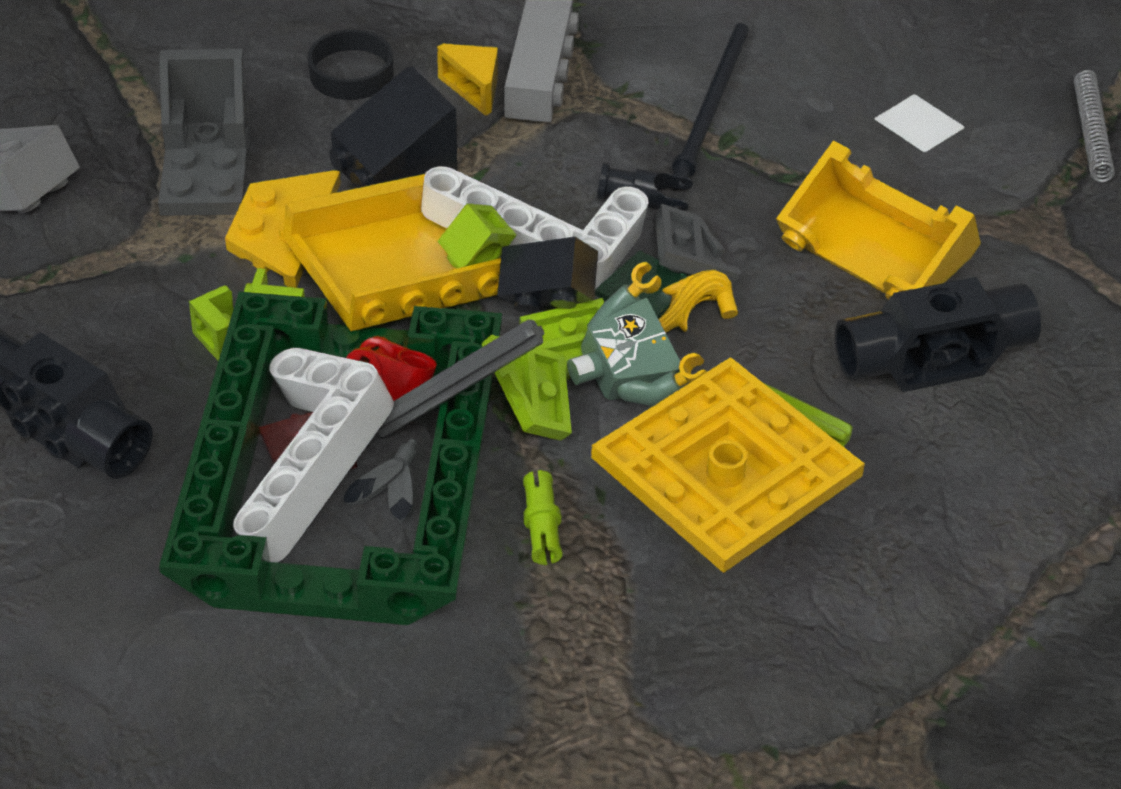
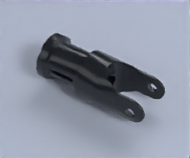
M603 163L597 199H604L606 196L610 197L616 189L621 187H634L644 192L648 198V207L659 209L661 204L687 211L689 204L686 201L666 197L658 190L669 187L684 190L690 189L693 186V181L684 176L638 168L635 172L610 168V164Z

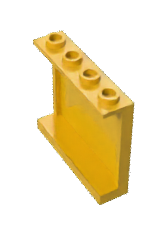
M425 174L286 203L283 238L350 331L411 317L414 306L447 308L498 294L501 258L457 269L448 261V254L437 242L447 228L430 221L421 211Z

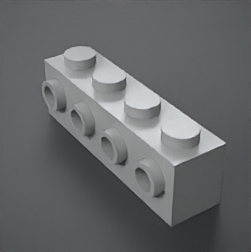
M526 0L505 83V118L524 119L533 122H551L554 108L562 106L563 83H567L569 59H572L574 36H577L579 26V13L573 12V0Z

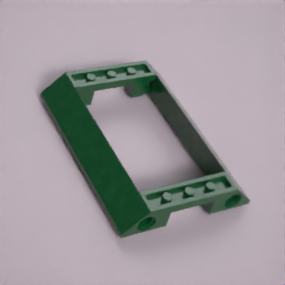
M238 292L159 564L160 573L213 608L410 625L456 600L493 374L440 405L413 554L394 552V548L364 546L359 570L270 562L267 537L248 535L233 537L235 530L233 527L234 519L240 511L274 381L269 371L270 364L279 353L290 348H301L346 358L354 349L360 348L361 344L368 338L380 336L405 348L419 351L432 357L437 363L434 377L482 348V342L491 335L500 337L502 313L414 306L409 330L366 327L350 331L347 325L328 324L327 302L324 298Z

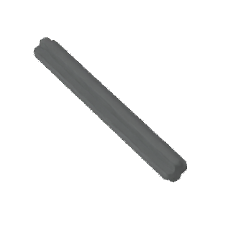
M526 320L394 401L391 413L377 431L380 437H388L543 343L542 336L544 335L542 326H538L534 320Z

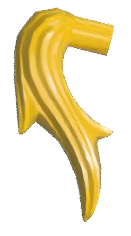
M707 270L688 276L665 287L663 292L671 295L672 299L669 308L658 320L665 333L675 327H680L684 332H687L690 312L698 303L703 301H717L722 318L730 319L738 314V310L733 296L731 281L722 272Z

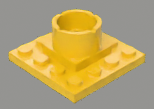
M731 357L594 443L591 452V458L723 573L861 478L865 463Z

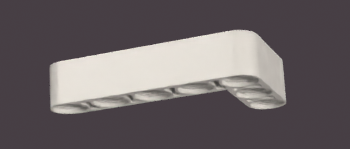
M438 166L428 170L424 176L421 211L430 221L448 228L466 203L493 206L517 235L509 246L576 236L598 250L595 291H598L640 238L648 207V198L644 192L637 188H618L610 195L585 229L581 230L452 168Z
M301 348L284 350L272 360L269 371L288 403L295 408L313 413L234 519L233 527L238 535L267 537L270 562H279L290 553L391 413L394 401L372 364Z

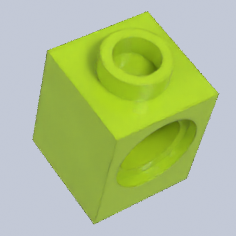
M466 203L437 242L448 254L447 259L450 264L457 269L498 259L502 254V247L509 246L517 235L493 206Z

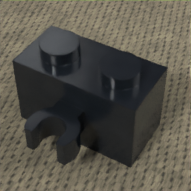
M576 236L502 247L497 296L513 304L515 310L525 313L538 312L540 307L545 306L567 309L576 307L578 302L594 301L598 250Z

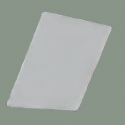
M917 95L910 96L875 118L876 121L923 152H927L965 128Z

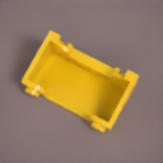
M834 140L776 218L781 231L784 233L781 238L788 246L800 252L803 249L810 251L885 293V297L888 300L896 292L945 283L972 258L981 244L974 214L957 205L950 215L948 209L941 205L937 211L875 179L871 168L863 165L862 168H859L855 164H851L848 161L849 156L852 154L851 150Z

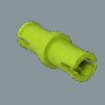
M537 470L539 487L535 485L533 471L526 474L523 478L527 508L523 512L524 525L530 530L532 560L537 564L547 565L546 548L550 550L552 564L562 558L558 526L561 523V510L555 505L553 476L547 471Z

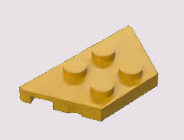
M333 170L250 183L226 234L227 251L241 259L251 261L256 268L267 269V272L270 269L284 277V285L297 288L305 267L283 238L286 203L337 193L341 184L340 171Z

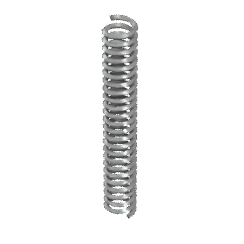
M1084 70L1075 76L1074 86L1088 166L1093 180L1106 182L1114 177L1115 171L1096 73L1091 70Z

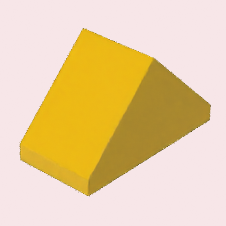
M441 44L437 46L438 78L485 116L492 113L498 81V48Z

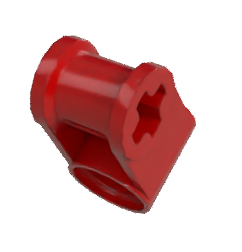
M380 336L368 338L361 344L360 348L354 349L346 356L347 359L374 365L393 401L433 378L437 366L436 361L425 353L410 350Z

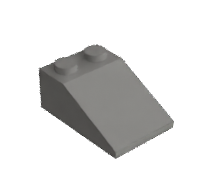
M59 125L0 129V211L17 210L18 213H25L36 208L41 203L39 198L47 192L56 191L68 183L67 177L80 168Z

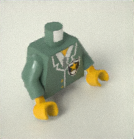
M642 262L637 264L631 273L633 283L630 286L624 284L603 303L587 324V332L581 345L583 355L569 359L567 367L573 383L579 385L595 379L604 397L609 400L622 398L627 402L654 406L707 371L700 370L695 374H691L693 368L704 363V359L699 354L691 353L684 356L680 361L648 299L640 300L639 295L642 292L647 294L654 293L661 287V278L658 275L646 284L641 283L642 276L652 268L649 263Z

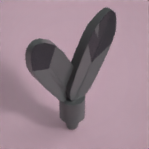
M411 438L407 444H401L393 459L378 465L353 482L344 494L345 505L356 506L364 504L388 488V503L391 515L398 522L407 521L414 509L413 483L409 467L417 454L415 449L417 445L416 439Z

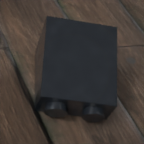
M413 66L405 68L331 131L332 149L329 151L330 161L336 171L342 172L351 181L354 189L426 174L428 170L438 166L458 171L456 108Z

